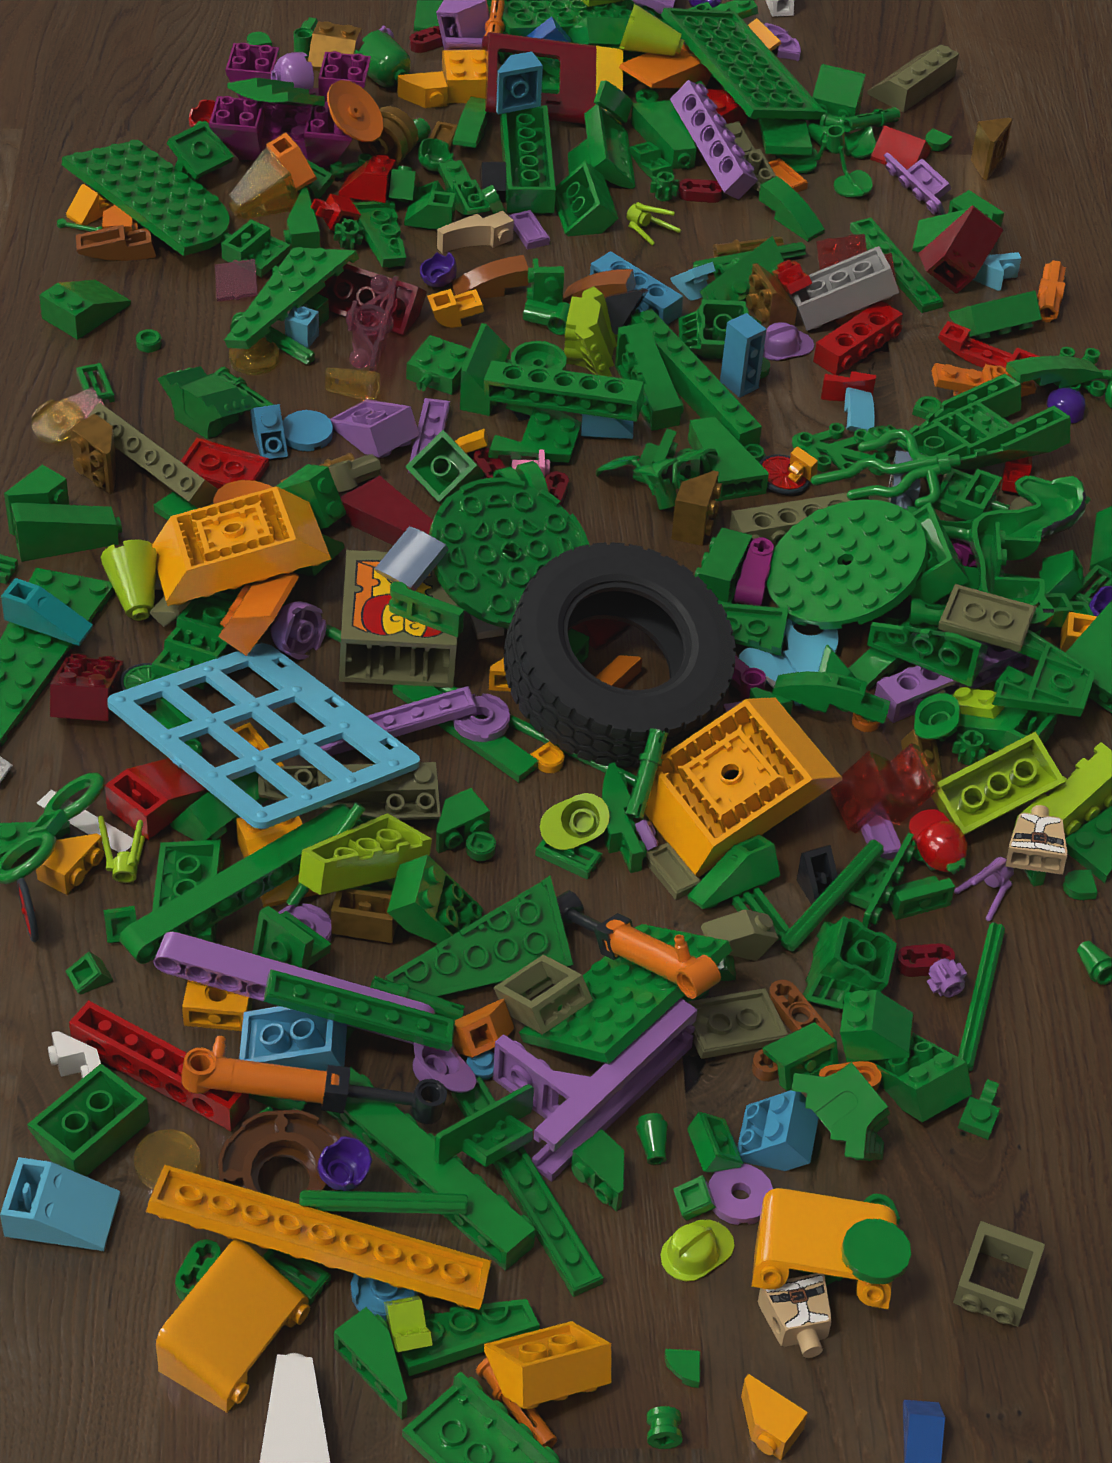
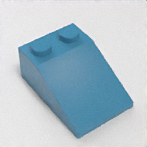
M281 1006L247 1011L243 1014L239 1059L327 1071L328 1065L344 1067L347 1024Z

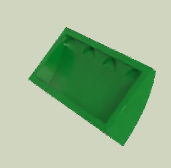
M596 104L584 113L591 166L599 171L607 181L624 188L633 189L636 185L631 153L629 151L628 132L604 108Z

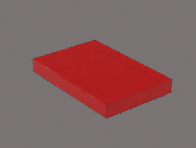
M198 437L181 459L183 464L217 489H220L227 483L239 480L259 481L269 467V458Z

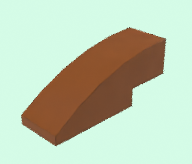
M124 225L76 235V247L80 255L119 261L156 257L155 241L152 232L146 228L126 232Z
M524 255L507 257L487 263L463 274L451 282L454 296L474 289L477 290L480 299L504 296L505 288L529 285V267Z
M633 269L603 271L582 278L567 287L563 295V302L570 304L572 296L582 298L583 291L593 286L603 293L604 298L612 294L634 290L636 282Z

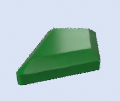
M826 645L818 672L854 677V674L833 649Z

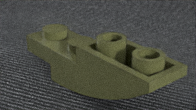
M739 121L726 124L727 129L736 137L735 143L745 152L744 158L754 167L753 173L758 181L751 188L760 191L761 184L776 177L774 171L761 149H754Z

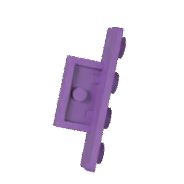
M887 152L884 155L887 162L885 165L887 171L892 176L897 175L903 187L906 189L909 187L918 201L923 200L932 214H946L939 198L951 190L950 184L925 160H919L906 170Z

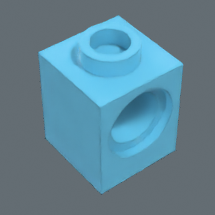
M294 306L288 314L289 317L285 319V335L309 348L319 336V311L304 306L299 308Z

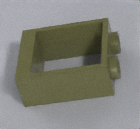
M545 955L540 956L494 987L498 999L505 1000L510 1016L542 1035L593 1001L582 974ZM551 984H555L553 987H551L550 989H548L532 1001L529 1000L530 998H532L533 996H535ZM562 1005V1009L558 1011V1007Z
M980 1221L953 1303L967 1311L978 1312L992 1317L1002 1324H1011L1018 1327L1045 1244ZM979 1252L1027 1269L1018 1299L969 1282Z

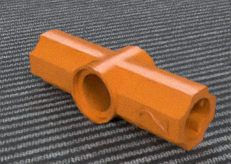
M1052 260L1049 264H1045L1037 295L1041 321L1043 322L1057 319L1065 289V282L1063 281L1066 269L1060 261Z

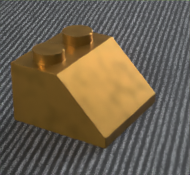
M318 21L312 33L308 62L312 63L313 70H321L325 52L336 51L344 54H354L356 49L359 51L362 46V28L352 25L332 24L328 21Z

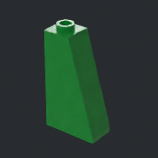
M666 100L633 103L631 125L646 142L650 141L661 149V158L673 165V169L695 167V143L672 102Z
M716 417L690 420L688 441L691 448L694 450L711 448L716 449L718 456L712 454L700 456V468L703 474L711 471L719 472L718 483H722L719 499H715L716 502L766 494L769 476L767 470Z
M11 503L16 545L21 562L108 547L113 544L119 545L118 533H122L120 517H114L112 507Z

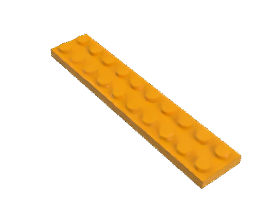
M165 1164L146 1209V1212L155 1214L162 1219H172L189 1224L196 1229H206L223 1234L230 1239H240L256 1244L264 1249L284 1252L294 1258L308 1259L321 1263L328 1268H338L355 1273L362 1278H372L386 1282L396 1288H406L420 1292L427 1297H437L451 1301L461 1307H471L480 1310L491 1260L311 1207L301 1206L294 1202Z

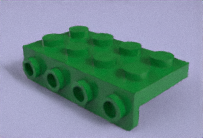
M462 1372L454 1376V1383L446 1392L402 1430V1437L430 1463H560V1459L554 1450L548 1446L543 1447L534 1439L533 1433L525 1424H518L509 1416L507 1409L500 1401L492 1400L488 1397L476 1379L473 1377L468 1378Z

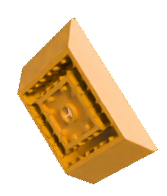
M277 486L170 516L152 544V547L157 552L156 567L167 606L181 605L188 600L209 597L216 592L237 589L244 584L265 581L272 576L293 573L297 569L307 566H318L325 561L331 560L310 502Z
M775 697L745 699L661 756V759H663L662 766H658L644 814L664 840L671 845L690 870L699 878L711 870L733 845L764 834L843 779ZM729 770L739 771V774L734 779L728 780L724 778V774Z

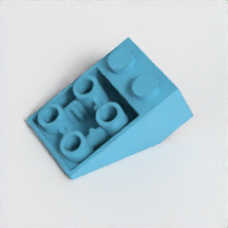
M18 1157L0 1213L4 1237L104 1251L121 1192L53 1162Z

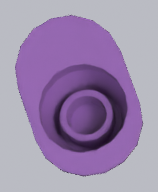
M783 322L774 323L766 331L763 357L768 360L778 361L803 356L813 350L814 342L807 334L799 331L794 325Z
M414 1043V1053L416 1056L413 1060V1072L419 1081L435 1079L444 1084L446 1089L458 1093L469 1092L474 1088L476 1084L475 1074L458 1055L453 1046L447 1052Z

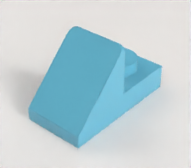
M1019 252L988 255L973 280L1000 291L1003 279L1018 277L1021 263Z
M710 262L670 279L690 301L702 298L700 291L708 285L706 281L708 279L707 274L716 270L713 262Z

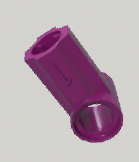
M736 656L731 685L739 691V699L744 701L749 699L751 688L757 687L765 690L766 674L758 668H750Z

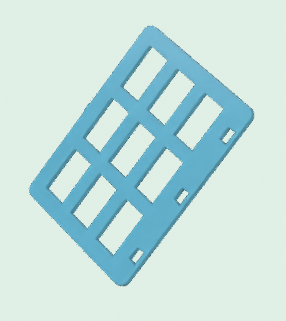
M269 644L255 645L247 656L240 651H236L114 693L107 699L108 708L248 824L258 829L269 828L416 770L420 764V757ZM282 663L285 667L281 668L277 664ZM250 667L278 690L255 698L226 674ZM207 682L233 702L235 706L212 714L183 691V689ZM163 697L192 721L168 730L139 705ZM295 702L326 727L303 735L272 710ZM333 702V703H335L338 707L334 708V707H332V706L330 705V703ZM252 717L283 741V743L259 751L231 729L229 725ZM208 733L239 759L215 768L184 742ZM339 739H344L375 764L352 773L320 747ZM389 744L393 747V749L389 750L384 745ZM300 755L332 781L308 790L276 763ZM256 771L288 798L263 807L231 780Z

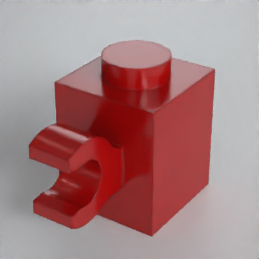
M330 194L326 202L321 199H314L311 205L312 209H317L316 216L322 217L330 230L333 231L335 230L336 223L342 224L344 218L358 221L361 215L350 198Z

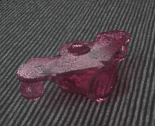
M383 274L374 276L370 283L371 289L380 295L360 307L359 301L354 300L351 309L347 312L346 324L348 325V331H352V346L354 348L349 356V361L357 369L368 365L370 366L369 372L375 373L383 351L386 348L388 334L393 330L394 326L392 314L399 286V276L394 275L392 281H389L387 276Z

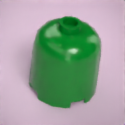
M380 30L370 32L362 39L364 44L360 50L356 49L354 54L371 56L368 76L384 88L398 86V75L409 74L411 70L410 56L387 32L382 33Z

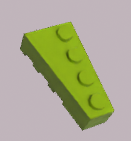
M1100 742L1094 748L1095 754L1090 760L1082 758L1075 765L1077 769L1068 779L1063 776L1066 781L1064 784L1050 790L1049 796L1046 794L1041 795L1022 813H1031L1032 808L1036 805L1046 806L1049 809V816L1059 817L1063 820L1065 837L1071 835L1084 823L1099 815L1105 808L1112 806V750Z
M386 813L351 830L303 849L298 882L310 888L311 891L323 895L395 878L400 864L427 854L430 855L432 838Z

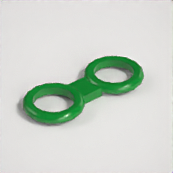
M87 773L66 784L49 800L45 806L44 813L27 832L29 836L18 842L1 857L0 884H11L18 881L19 878L30 875L50 857L56 846V833L66 821L87 809L103 791L105 779L100 773ZM89 787L78 800L60 809L62 804L72 795ZM40 846L31 858L18 867L10 869L23 854L34 847Z

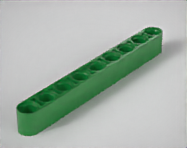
M344 803L333 806L138 919L121 932L120 943L138 963L146 964L154 960L166 933L178 932L193 937L298 875L300 872L302 850L331 838L350 811V808ZM359 818L354 827L359 826L364 822Z

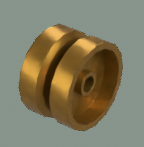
M386 106L380 108L383 117V131L380 137L372 142H361L358 140V145L362 153H368L372 157L386 155L390 159H395L397 165L416 146L418 130L414 121L407 113L399 108Z

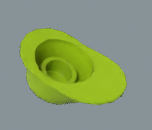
M589 793L579 794L562 801L546 810L540 822L541 836L548 845L560 850L572 849L600 836L607 828L610 818L608 806L602 798Z
M697 1220L678 1228L664 1243L660 1254L662 1266L675 1279L685 1282L698 1280L724 1263L732 1255L735 1246L733 1236L728 1228L713 1220Z

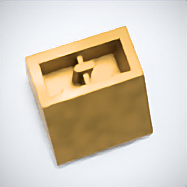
M758 263L753 264L752 274L749 276L750 290L746 297L749 309L753 310L757 319L761 321L762 326L766 329L778 322L795 326L797 307L779 280Z
M93 414L70 428L74 458L73 466L79 474H83L93 481L97 487H101L111 494L114 492L116 476L113 426L98 415Z
M711 471L681 483L675 501L671 539L703 546L705 537L711 536L714 523L711 519L717 518L719 503H716L715 499H719L722 483H718V471Z
M361 885L337 891L331 909L332 934L392 943L398 923L387 913L393 890Z

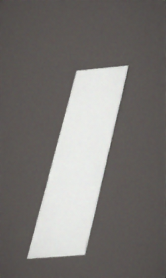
M50 790L37 804L45 808L56 792ZM67 799L60 809L69 806L73 802ZM86 810L68 820L70 824L88 835L96 833L101 835L98 817ZM105 822L110 847L118 853L127 851L132 846L133 838Z

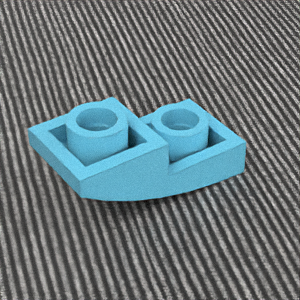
M847 387L844 412H848L846 430L855 432L858 429H864L868 431L869 428L874 427L875 418L872 394Z

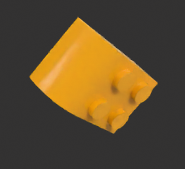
M443 50L442 68L448 86L447 103H467L470 97L485 99L487 62L485 50Z

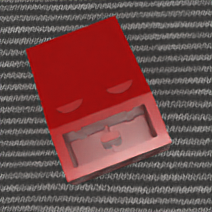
M170 758L127 768L104 785L107 809L135 830L137 821L142 820L141 835L148 840L173 822L195 801L209 792L182 768L175 765Z

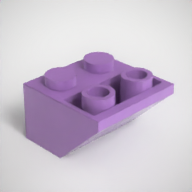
M443 0L436 14L444 50L445 37L483 38L486 34L485 22L490 16L487 0Z

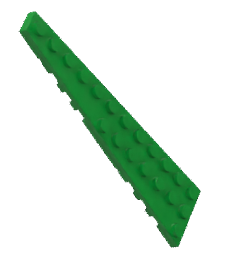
M35 568L29 580V583L41 586L91 624L95 614L102 611L115 593L110 581ZM12 622L8 623L0 639V746H3L7 741V734L13 726L17 727L53 678L54 673L61 667L70 648H75V644Z

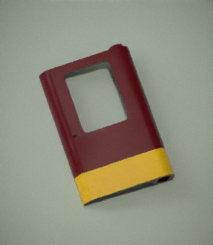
M488 32L487 36L482 38L481 49L485 50V55H487L485 112L497 113L498 52L520 54L532 51L537 57L559 59V93L541 92V105H547L549 120L585 124L584 113L596 105L593 102L601 81L606 80L623 91V70L619 68L620 64L623 63L622 49Z

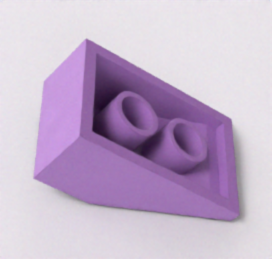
M367 399L330 418L333 429L364 454H374L376 458L390 455L391 450L409 445L411 439L420 435L411 406Z

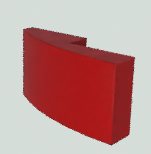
M786 260L777 265L778 269L772 271L773 275L790 295L813 284L810 276L802 271L800 264L796 261Z
M851 371L850 377L825 374L821 399L845 401L847 387L870 392L873 397L876 375Z
M1032 456L1005 462L1001 490L1018 493L1015 489V482L1023 476H1030Z

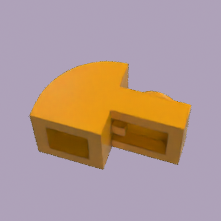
M451 289L427 296L435 319L445 327H461L462 318L484 312L483 304L476 289L455 296Z

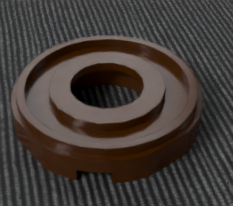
M300 1110L261 1112L245 1120L242 1123V1127L230 1139L227 1138L218 1159V1180L263 1193L258 1182L261 1169L272 1159L286 1157L300 1162L307 1170L309 1177L307 1190L342 1191L333 1190L321 1180L317 1170L318 1160L323 1149L337 1142L340 1135L337 1132L334 1134L328 1127L319 1122V1117ZM299 1199L293 1202L299 1204ZM324 1211V1212H328V1213H331V1214H334V1215H338V1216H339L342 1211Z

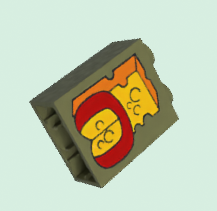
M346 550L339 681L453 688L457 637L389 611V601L392 598L390 596V585L393 582L375 571V567L388 552ZM433 570L416 590V592L457 606L445 592Z

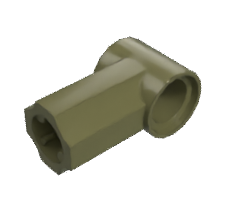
M374 454L364 455L351 461L346 460L328 466L338 492L358 486L357 483L379 476L381 469L380 462Z

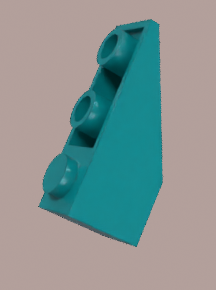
M15 578L1 595L4 620L78 646L81 645L93 629V624L41 586Z

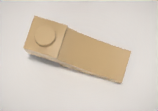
M504 211L482 218L478 213L438 228L437 249L441 253L469 246L491 245L493 248L513 240L514 220Z

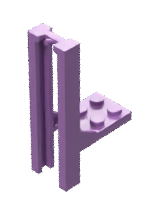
M680 998L611 1063H605L591 1077L553 1071L544 1060L535 1058L526 1051L521 1043L512 1041L504 1034L495 1041L493 1080L510 1093L527 1084L533 1086L532 1109L545 1118L534 1130V1140L538 1143L544 1140L547 1143L532 1157V1162L540 1174L552 1182L572 1163L574 1149L599 1130L605 1131L692 1048L693 1035L691 1034L695 1030L692 1024L696 1021L697 1009ZM559 1094L567 1099L561 1105H558Z

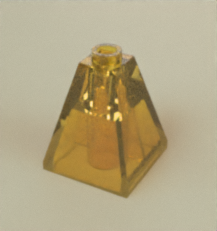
M267 149L263 150L229 195L231 199L229 207L235 216L240 215L243 219L290 212L298 198L291 173Z

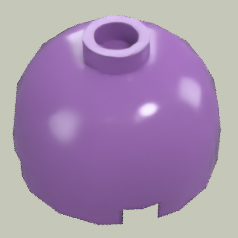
M292 52L280 57L271 72V80L293 82L294 88L313 89V66L305 58L308 55L303 52Z
M301 601L290 602L282 606L271 623L270 628L271 639L278 650L295 659H306L308 655L304 653L311 648L317 650L326 632V620L322 619V610Z

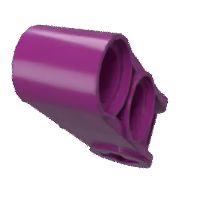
M759 537L751 541L746 560H744L740 579L737 583L734 603L762 606L765 589L767 588L766 580L768 579L771 567L770 562L774 551V545L769 539Z

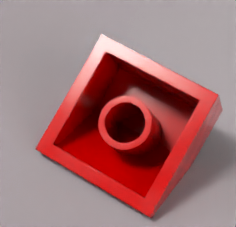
M386 155L371 157L347 177L339 190L338 196L386 203L390 191L392 169L396 168V160L390 159Z

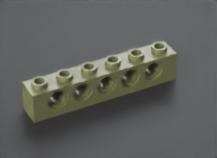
M98 402L88 417L96 414L113 426L114 446L197 508L211 504L218 490L215 486Z
M847 493L735 510L731 513L729 529L753 535L752 540L759 537L769 539L776 546L792 526L813 514L814 511L852 500L847 498ZM870 496L861 499H856L881 500L885 502H890L888 498L880 496Z

